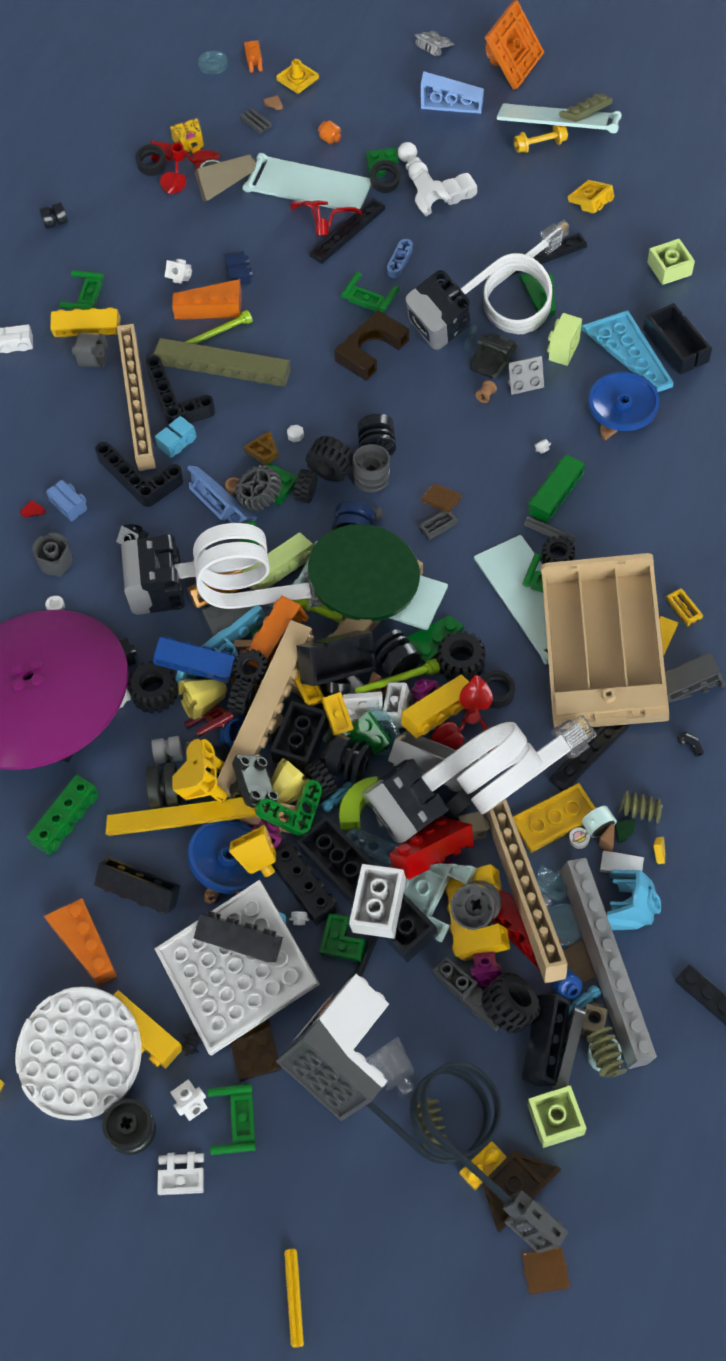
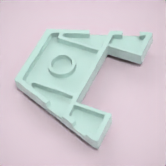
M431 864L429 870L410 880L406 879L404 894L436 925L438 936L435 939L442 943L450 925L432 917L450 877L468 884L471 882L477 868L458 864Z

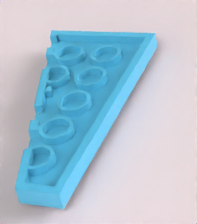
M629 311L582 325L583 332L634 374L649 380L655 386L657 392L673 387L672 379Z

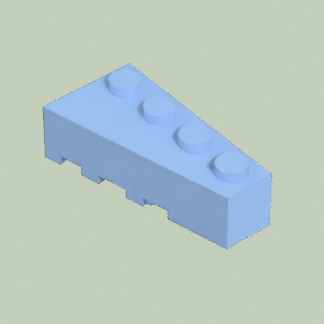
M423 71L421 80V109L481 114L484 101L483 88Z

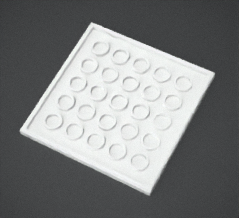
M260 880L214 909L213 912L220 913V918L227 919V917L239 919V924L245 925L246 922L258 925V930L264 931V928L277 931L276 935L283 937L277 962H265L193 939L198 920L155 948L208 1054L211 1056L320 985Z

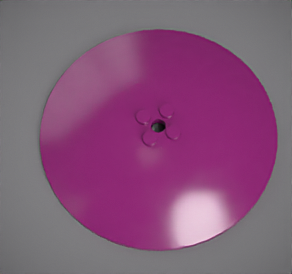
M45 610L17 616L0 624V769H31L62 760L93 741L114 718L126 693L128 663L121 643L103 623L90 616L73 611ZM33 675L31 679L25 680L27 676Z

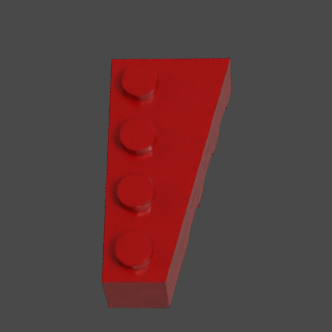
M440 816L390 853L392 868L403 869L406 879L410 880L429 870L431 864L444 862L446 856L450 854L456 856L461 853L462 848L473 847L472 824Z
M499 890L501 909L498 916L491 922L493 924L499 923L508 931L509 940L540 971L514 898L510 893Z

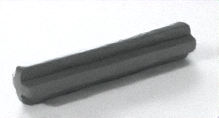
M530 516L524 522L526 527L551 538L556 536V539H558L559 536H562L563 540L565 537L568 538V541L571 540L572 545L575 542V536Z

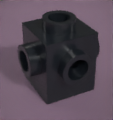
M136 524L122 525L116 542L122 544L129 540L147 538L149 533L144 531L143 527Z

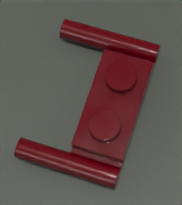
M217 704L202 717L195 720L191 718L185 721L184 725L189 729L205 720L207 724L195 730L197 736L201 737L217 727H225L228 721L233 719V715L230 711L228 712Z

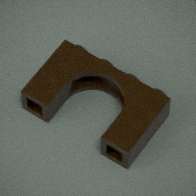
M378 310L365 323L361 324L352 335H349L341 345L336 347L335 362L367 381L377 371V359L360 349L361 345L370 340H381L400 350L409 341V328Z

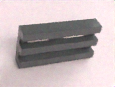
M252 108L249 109V112L245 111V115H240V119L259 134L271 128V122Z
M447 508L419 524L418 529L422 530V534L426 535L429 541L457 525L458 519Z

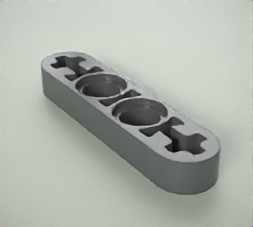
M576 1006L572 1008L569 1016L556 1086H553L555 1090L567 1087L585 1018V1009Z

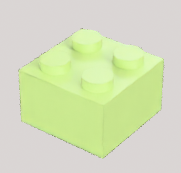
M680 239L650 248L647 261L662 285L691 276L695 262Z
M563 313L561 318L556 320L554 331H551L548 337V341H550L547 348L549 353L548 360L568 366L580 342L582 318Z
M571 1085L528 1099L527 1107L542 1148L585 1134L587 1128Z

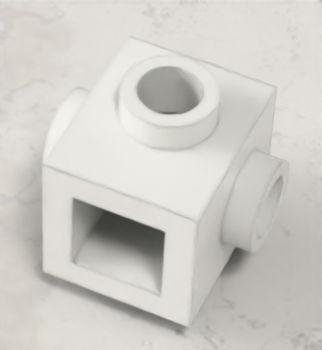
M167 260L164 277L171 278L173 282L180 284L183 281H189L192 269L190 264H186V260Z
M189 1079L170 1092L176 1101V1104L173 1106L180 1116L185 1114L189 1121L207 1109L203 1101L206 1096L200 1087L195 1089Z

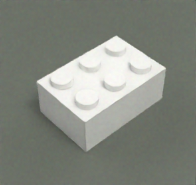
M362 864L349 921L353 933L395 938L406 883L403 869Z

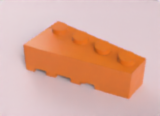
M240 279L173 293L172 308L175 320L238 318L241 314L242 301Z
M281 595L280 599L275 601L270 615L265 617L260 631L255 633L252 644L246 649H249V651L251 649L260 651L269 661L268 665H270L290 620L297 623L306 622L309 618L301 605ZM250 661L246 664L257 671L258 663L256 661Z
M83 898L44 916L49 926L98 986L118 977Z

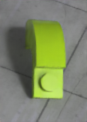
M377 776L357 782L344 795L339 810L340 829L342 831L361 829L360 814L367 803L360 793L378 780Z

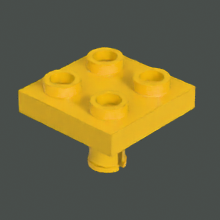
M294 59L291 62L292 65L276 76L278 82L297 94L319 79V74L302 64L299 59Z

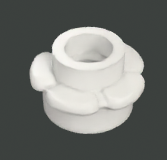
M547 439L541 440L534 445L535 451L542 454L550 450L549 446L551 443Z
M291 912L289 921H293V925H305V921H309L308 912Z

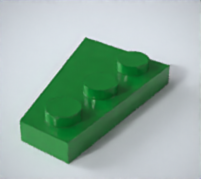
M548 273L552 284V299L549 315H555L556 309L553 273ZM520 274L519 279L524 284L525 291L529 294L536 312H539L547 301L546 293L542 285L530 274Z

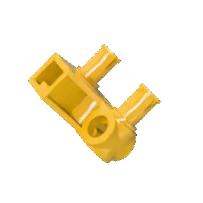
M193 740L187 747V761L172 776L173 791L185 800L211 795L221 803L222 800H226L228 793L217 786V773L222 770L225 762L215 756L214 748L208 740ZM207 767L211 769L210 773L206 771Z

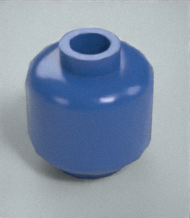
M567 969L566 979L550 982L553 991L569 1001L575 999L582 990V981L570 969Z

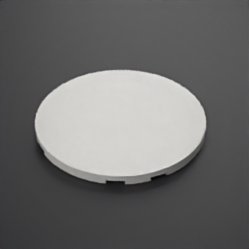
M92 987L64 989L43 1000L31 1016L27 1018L21 1029L15 1053L16 1071L22 1084L21 1087L29 1100L50 1116L64 1120H85L107 1112L108 1108L115 1102L122 1100L131 1088L141 1062V1036L132 1013L114 995Z

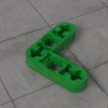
M310 780L305 783L301 788L294 811L271 799L265 798L256 803L255 813L259 818L294 835H303L311 828L322 793V787L316 780ZM312 786V790L314 791V793L310 795L311 789L309 787ZM303 803H307L310 806L309 813L302 809ZM266 805V809L269 811L264 812V808L262 806ZM279 812L285 813L287 816L286 822H282L279 819ZM302 820L301 826H302L303 828L300 830V829H299L300 825H298L297 823Z

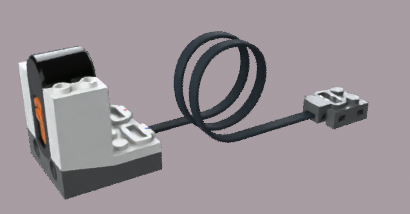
M357 973L351 974L336 992L324 1002L276 1062L340 1121L367 1106L427 1160L440 1164L460 1161L506 1203L503 1210L509 1215L504 1223L538 1254L560 1247L568 1234L560 1220L549 1215V1211L541 1203L532 1200L522 1190L512 1194L510 1197L467 1158V1156L482 1149L491 1140L499 1126L502 1113L498 1089L491 1078L481 1069L461 1061L444 1064L425 1076L413 1092L410 1102V1117L414 1130L420 1140L430 1150L446 1158L435 1156L425 1150L372 1102L387 1080L375 1066L369 1065L362 1054L355 1052L353 1049L384 1012L389 1003L381 993L368 984L366 979L360 977ZM453 1067L472 1072L488 1087L494 1102V1118L488 1134L491 1109L485 1091L470 1075ZM439 1074H450L461 1078L475 1090L481 1100L483 1107L482 1129L475 1143L466 1152L461 1153L437 1130L430 1118L427 1107L428 1091L432 1081ZM421 1089L420 1111L424 1124L431 1135L448 1151L437 1146L426 1135L420 1125L417 1114V1101Z

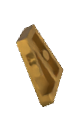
M271 431L243 446L245 453L264 465L270 464L279 458Z

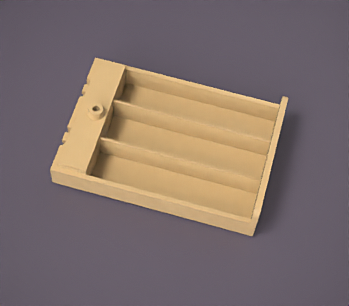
M643 553L550 562L541 565L554 729H568L581 720L583 721L579 725L586 722L581 728L586 724L587 726L584 728L588 726L601 727L668 721L669 705L653 555Z

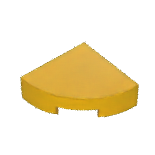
M656 837L653 845L656 863L665 864L664 837Z

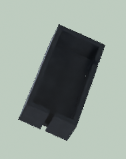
M672 303L645 315L643 330L681 375L692 370L694 366L697 368L708 363L712 347L685 315L682 316L683 313L677 305Z
M357 630L296 645L301 684L317 686L376 670L375 653L360 651V648L374 649L373 633L369 631Z

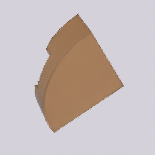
M278 95L263 99L266 107H272L275 110L283 109Z
M602 424L600 425V436L604 441L617 432V430L607 428Z

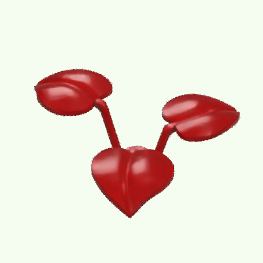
M151 140L150 143L163 149L166 163L168 160H175V173L167 172L160 179L162 189L168 194L179 193L186 186V176L178 174V162L183 161L185 155L191 163H195L196 169L200 168L208 160L218 161L220 158V153L210 150L196 151L191 158L187 150L184 151L183 144L178 142L171 145ZM151 155L152 160L157 163L160 157Z
M315 200L290 203L291 211L301 206L311 207L315 220L316 236L329 235V226H331L335 213L355 212L362 216V212L358 208L340 207L332 210L327 222V218L320 217L319 205H328V202Z
M474 675L460 692L459 700L464 707L463 712L465 716L462 718L460 728L458 729L457 724L453 721L444 722L435 729L430 737L431 740L458 750L464 742V736L460 732L463 731L466 722L470 724L479 722L485 731L488 729L481 718L479 709L485 710L489 708L493 701V695L487 683L478 675Z

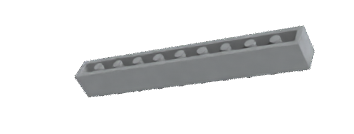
M586 858L569 860L560 870V874L627 1068L646 1066L657 1055Z

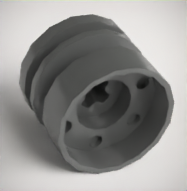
M374 444L361 446L353 454V482L355 486L362 491L372 493L386 488L390 479V455L384 447Z
M475 880L466 884L453 895L451 900V913L454 920L460 926L471 930L485 927L498 916L501 909V897L498 890L486 881ZM478 899L481 901V902H480V905H481L480 907H477V906H476V904H477V901H476V900H478Z

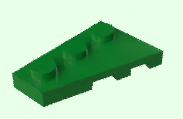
M449 615L431 624L428 630L421 629L407 638L410 640V644H413L422 654L420 662L425 664L426 661L437 657L438 645L442 642V638L445 636L448 638V634L451 632L456 634V631H460L461 633L464 630V625Z

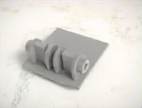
M436 31L415 34L417 37L415 41L417 47L435 57L441 55V48L455 45L450 42L449 38L439 36V33Z
M542 356L508 363L510 380H507V384L510 387L511 395L544 388Z

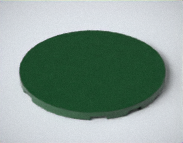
M354 524L330 531L315 544L308 561V580L316 597L331 611H336L344 615V617L353 620L377 621L400 613L411 603L419 586L420 569L417 558L411 548L397 535L380 527Z

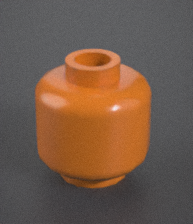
M331 120L322 122L318 129L319 137L329 145L334 142L337 143L342 136L340 134L341 128Z

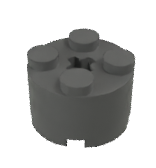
M78 333L76 345L72 347V353L76 355L78 366L104 367L108 358V354L105 353V348H108L107 339L103 334Z
M48 533V536L39 537L33 544L32 551L39 570L43 573L62 576L72 565L73 555L69 543L63 535Z

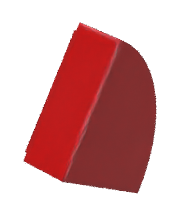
M31 500L20 511V514L23 517L29 518V516H41L46 511L45 508Z

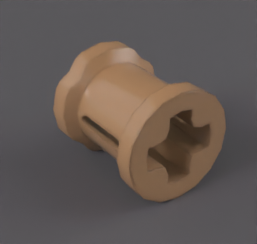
M485 380L481 390L476 392V398L482 403H488L492 393L497 391L495 383Z

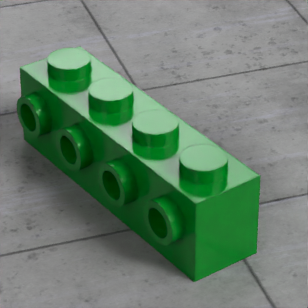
M567 454L562 460L560 459L556 464L554 472H550L547 476L545 484H541L538 488L537 495L531 497L528 503L529 515L548 524L583 476L585 463Z
M75 775L27 836L31 845L49 856L57 851L63 839L71 834L77 821L84 817L88 807L96 802L99 793L95 785Z

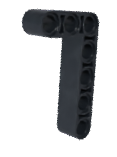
M155 355L149 356L146 359L148 375L168 425L179 416L189 423H194L210 418L215 414L214 401L210 395H202L178 403L161 359Z
M100 442L95 447L100 464L145 507L154 505L180 487L184 482L182 469L178 464H171L149 480H146L108 442Z

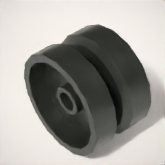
M166 763L163 767V776L159 765H147L146 784L151 809L163 807L164 795L169 807L180 806L181 796L173 791L172 776L178 771L176 763Z
M123 1099L115 1102L108 1108L103 1117L102 1129L105 1138L116 1151L124 1155H135L143 1152L151 1145L155 1137L156 1125L152 1115L143 1103L135 1099Z

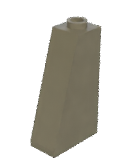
M251 154L201 167L194 171L204 203L255 171L256 163Z

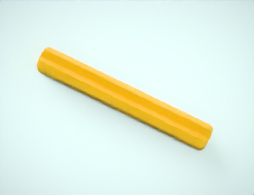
M287 1249L284 1253L291 1346L297 1348L304 1345L298 1256L296 1249Z

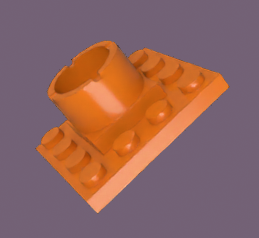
M518 0L511 2L484 37L487 41V57L494 66L501 67L513 90L519 88L545 53Z

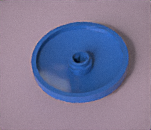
M615 372L605 375L595 382L589 393L588 404L591 414L600 424L617 431H633L645 427L655 418L660 400L655 386L646 378L630 372Z
M238 820L205 823L199 827L193 834L187 851L189 867L197 880L209 889L224 894H236L237 891L245 890L258 880L261 881L264 875L260 870L253 874L248 873L229 851L231 841L251 832L253 828Z

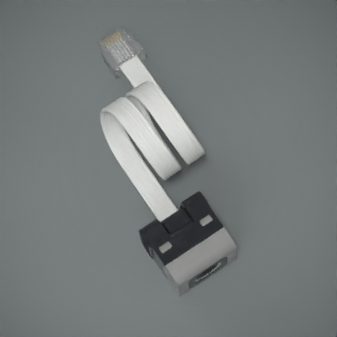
M562 220L557 225L552 223L540 233L542 240L528 253H512L499 258L462 288L445 271H436L406 296L409 322L431 348L435 350L441 349L470 326V300L465 294L487 278L483 294L484 311L489 321L500 330L512 334H526L535 331L546 321L550 313L552 284L547 271L533 257L542 250L549 255L561 245L562 239L569 233V224L565 220ZM515 271L526 272L537 279L547 296V301L539 312L522 320L503 317L493 309L488 300L492 290Z
M228 523L207 529L195 541L193 547L194 562L181 563L175 538L169 534L129 540L121 544L124 592L131 612L137 615L184 608V591L181 579L196 577V586L200 596L207 603L219 608L237 609L271 604L279 600L281 595L290 600L307 598L309 607L324 605L312 591L308 580V573H304L305 583L240 593H220L205 585L207 584L221 590H236L258 584L268 576L270 567L266 536L260 528L251 524ZM249 539L259 543V545L248 542L223 543L209 548L201 555L206 547L221 540ZM262 562L258 567L244 573L232 575L217 574L246 569Z
M580 715L573 721L570 719L565 720L551 730V734L557 737L536 752L532 745L527 742V738L516 723H501L474 737L425 774L413 758L405 759L360 794L393 841L403 843L449 810L440 795L432 792L489 750L493 749L457 778L466 794H470L506 768L514 765L471 799L482 815L566 753L569 759L577 757L590 747L588 742L596 737L597 734L584 715Z

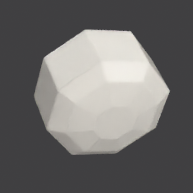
M291 425L287 429L288 440L292 442L301 441L304 438L303 427Z

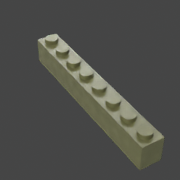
M162 338L159 339L154 355L161 359L163 366L286 387L291 372L290 360Z

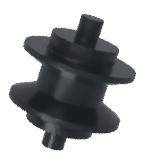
M197 1031L183 1034L186 1040L180 1044L185 1052L184 1056L188 1057L189 1054L199 1053L196 1047L198 1044H203V1042L197 1036Z

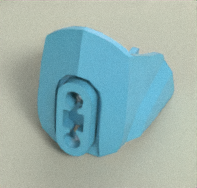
M611 869L609 877L613 878V883L618 885L619 892L632 893V896L624 902H610L612 911L607 912V918L611 929L633 930L645 925H652L654 914H660L661 900L655 891L653 882L641 870Z

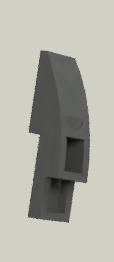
M445 957L432 970L434 976L480 1022H485L491 1029L497 1032L499 1026L492 1023L493 1021L488 1018L487 1012L483 1009L484 1004L481 1001L483 990L478 987V983L448 957Z

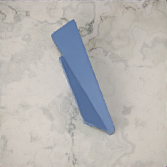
M188 465L187 470L191 472L189 489L220 520L226 521L228 519L230 523H245L257 519L255 514L244 508L235 497L197 466Z

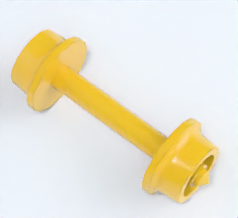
M553 125V132L528 139L526 134L521 132L520 135L514 137V146L518 153H528L530 144L554 138L556 144L560 145L568 139V131L566 126Z

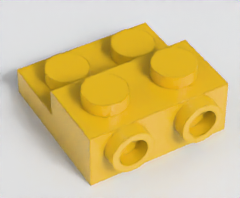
M587 180L567 197L570 203L581 205L582 211L595 213L598 210H602L605 204L614 199L613 186L610 184Z

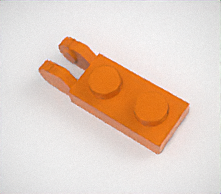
M259 41L244 42L247 65L250 72H253V66L257 65L259 71H262Z

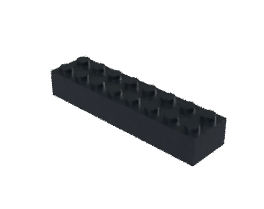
M326 815L300 837L296 843L300 852L353 906L362 864L376 865ZM403 893L395 938H383L408 963L438 936L436 925Z

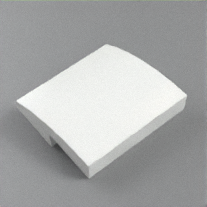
M382 692L343 695L352 724L366 712L370 711L384 730Z

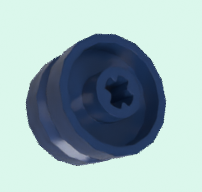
M351 500L344 501L336 507L332 530L354 524L373 526L375 512L365 503Z

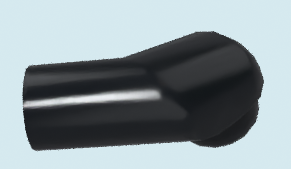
M682 732L677 737L681 745L688 743L691 746L695 757L704 754L699 739L688 732Z

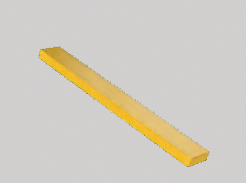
M243 797L226 799L225 801L222 800L221 803L210 801L107 815L106 834L114 836L258 816L255 813V808L247 806Z

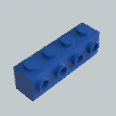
M166 636L164 638L159 637L153 657V664L228 684L235 656L226 651H221V653L213 651L212 648L206 646L202 648L197 647L187 641L183 643L178 642L174 638Z

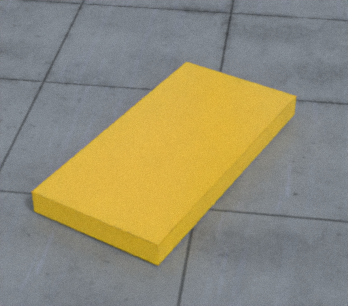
M577 783L513 816L520 838L529 852L533 853L569 834L574 828L582 827L583 818L596 809L580 783Z

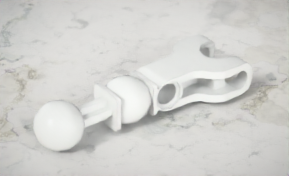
M411 142L402 143L398 148L399 159L403 162H408L406 168L409 177L418 189L415 202L427 217L432 213L431 206L434 201L443 199L446 203L451 199V196L441 181L432 180L427 166L419 157H416V146Z

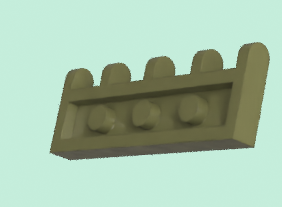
M603 93L594 94L593 98H586L585 102H578L575 107L570 106L567 108V111H560L559 116L577 122L611 105L612 97H608Z

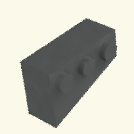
M212 605L202 609L204 622L211 637L231 626L254 606L224 609Z
M712 653L701 654L695 660L683 662L679 667L672 670H665L669 703L691 697L692 692L702 690L703 693L708 692L709 688L713 686L726 687Z

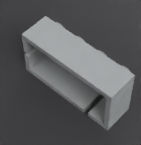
M406 731L395 739L388 761L396 766L405 759L413 758L425 774L457 750L424 736L416 739L409 731ZM478 759L445 782L444 785L455 792L462 790L463 788L457 781V778L476 763Z

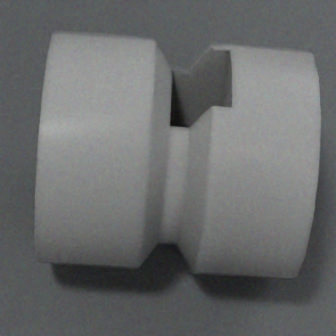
M180 736L168 737L166 741L163 738L152 740L155 765L167 763L168 760H171V762L183 761Z

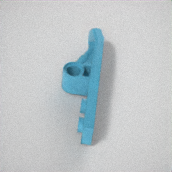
M259 605L254 606L231 626L219 631L203 644L201 648L206 646L212 648L213 651L220 653L221 651L231 653L232 656L239 657L234 646V640H241L263 623L265 614L262 607ZM177 670L176 682L178 684L183 679H195L197 675Z

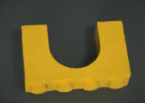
M491 864L477 868L471 882L475 880L486 881L492 884L498 891L502 890L500 874L497 868ZM450 877L445 892L449 901L447 910L451 917L450 932L453 935L454 943L452 944V950L454 955L463 961L474 959L473 954L498 953L509 950L508 931L499 923L471 930L460 926L454 920L451 913V900L453 895L466 884Z

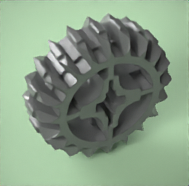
M259 465L258 468L253 466L251 471L247 469V473L245 475L242 474V479H238L239 484L236 485L237 490L235 491L236 498L244 508L250 511L258 512L259 509L264 510L266 506L270 507V504L275 502L276 497H280L278 492L282 491L281 478L274 469L267 465Z

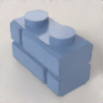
M60 480L46 492L49 501L70 521L75 520L79 515L87 511L86 498L81 493L77 494L71 483L67 484L65 481Z

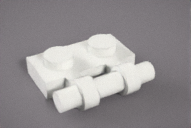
M188 1152L182 1155L168 1153L167 1155L159 1156V1165H167V1170H158V1195L204 1193V1169L195 1168V1163H204V1153L195 1154V1152ZM187 1163V1169H175V1164Z

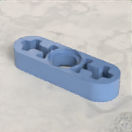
M402 239L399 241L387 265V275L390 278L401 276L413 252L411 240ZM397 257H403L404 259H403V260H397L396 258H397Z

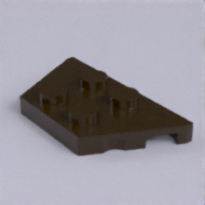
M514 1150L488 1177L510 1197L512 1194L522 1190L533 1200L556 1177L561 1168L541 1162L542 1160L534 1157H527L525 1154ZM482 1182L496 1229L500 1233L507 1226L504 1222L509 1214L503 1210L506 1203Z

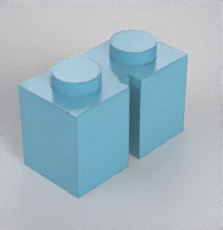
M181 416L169 424V427L174 432L166 427L155 436L157 447L170 458L179 454L183 448L197 438L195 427Z

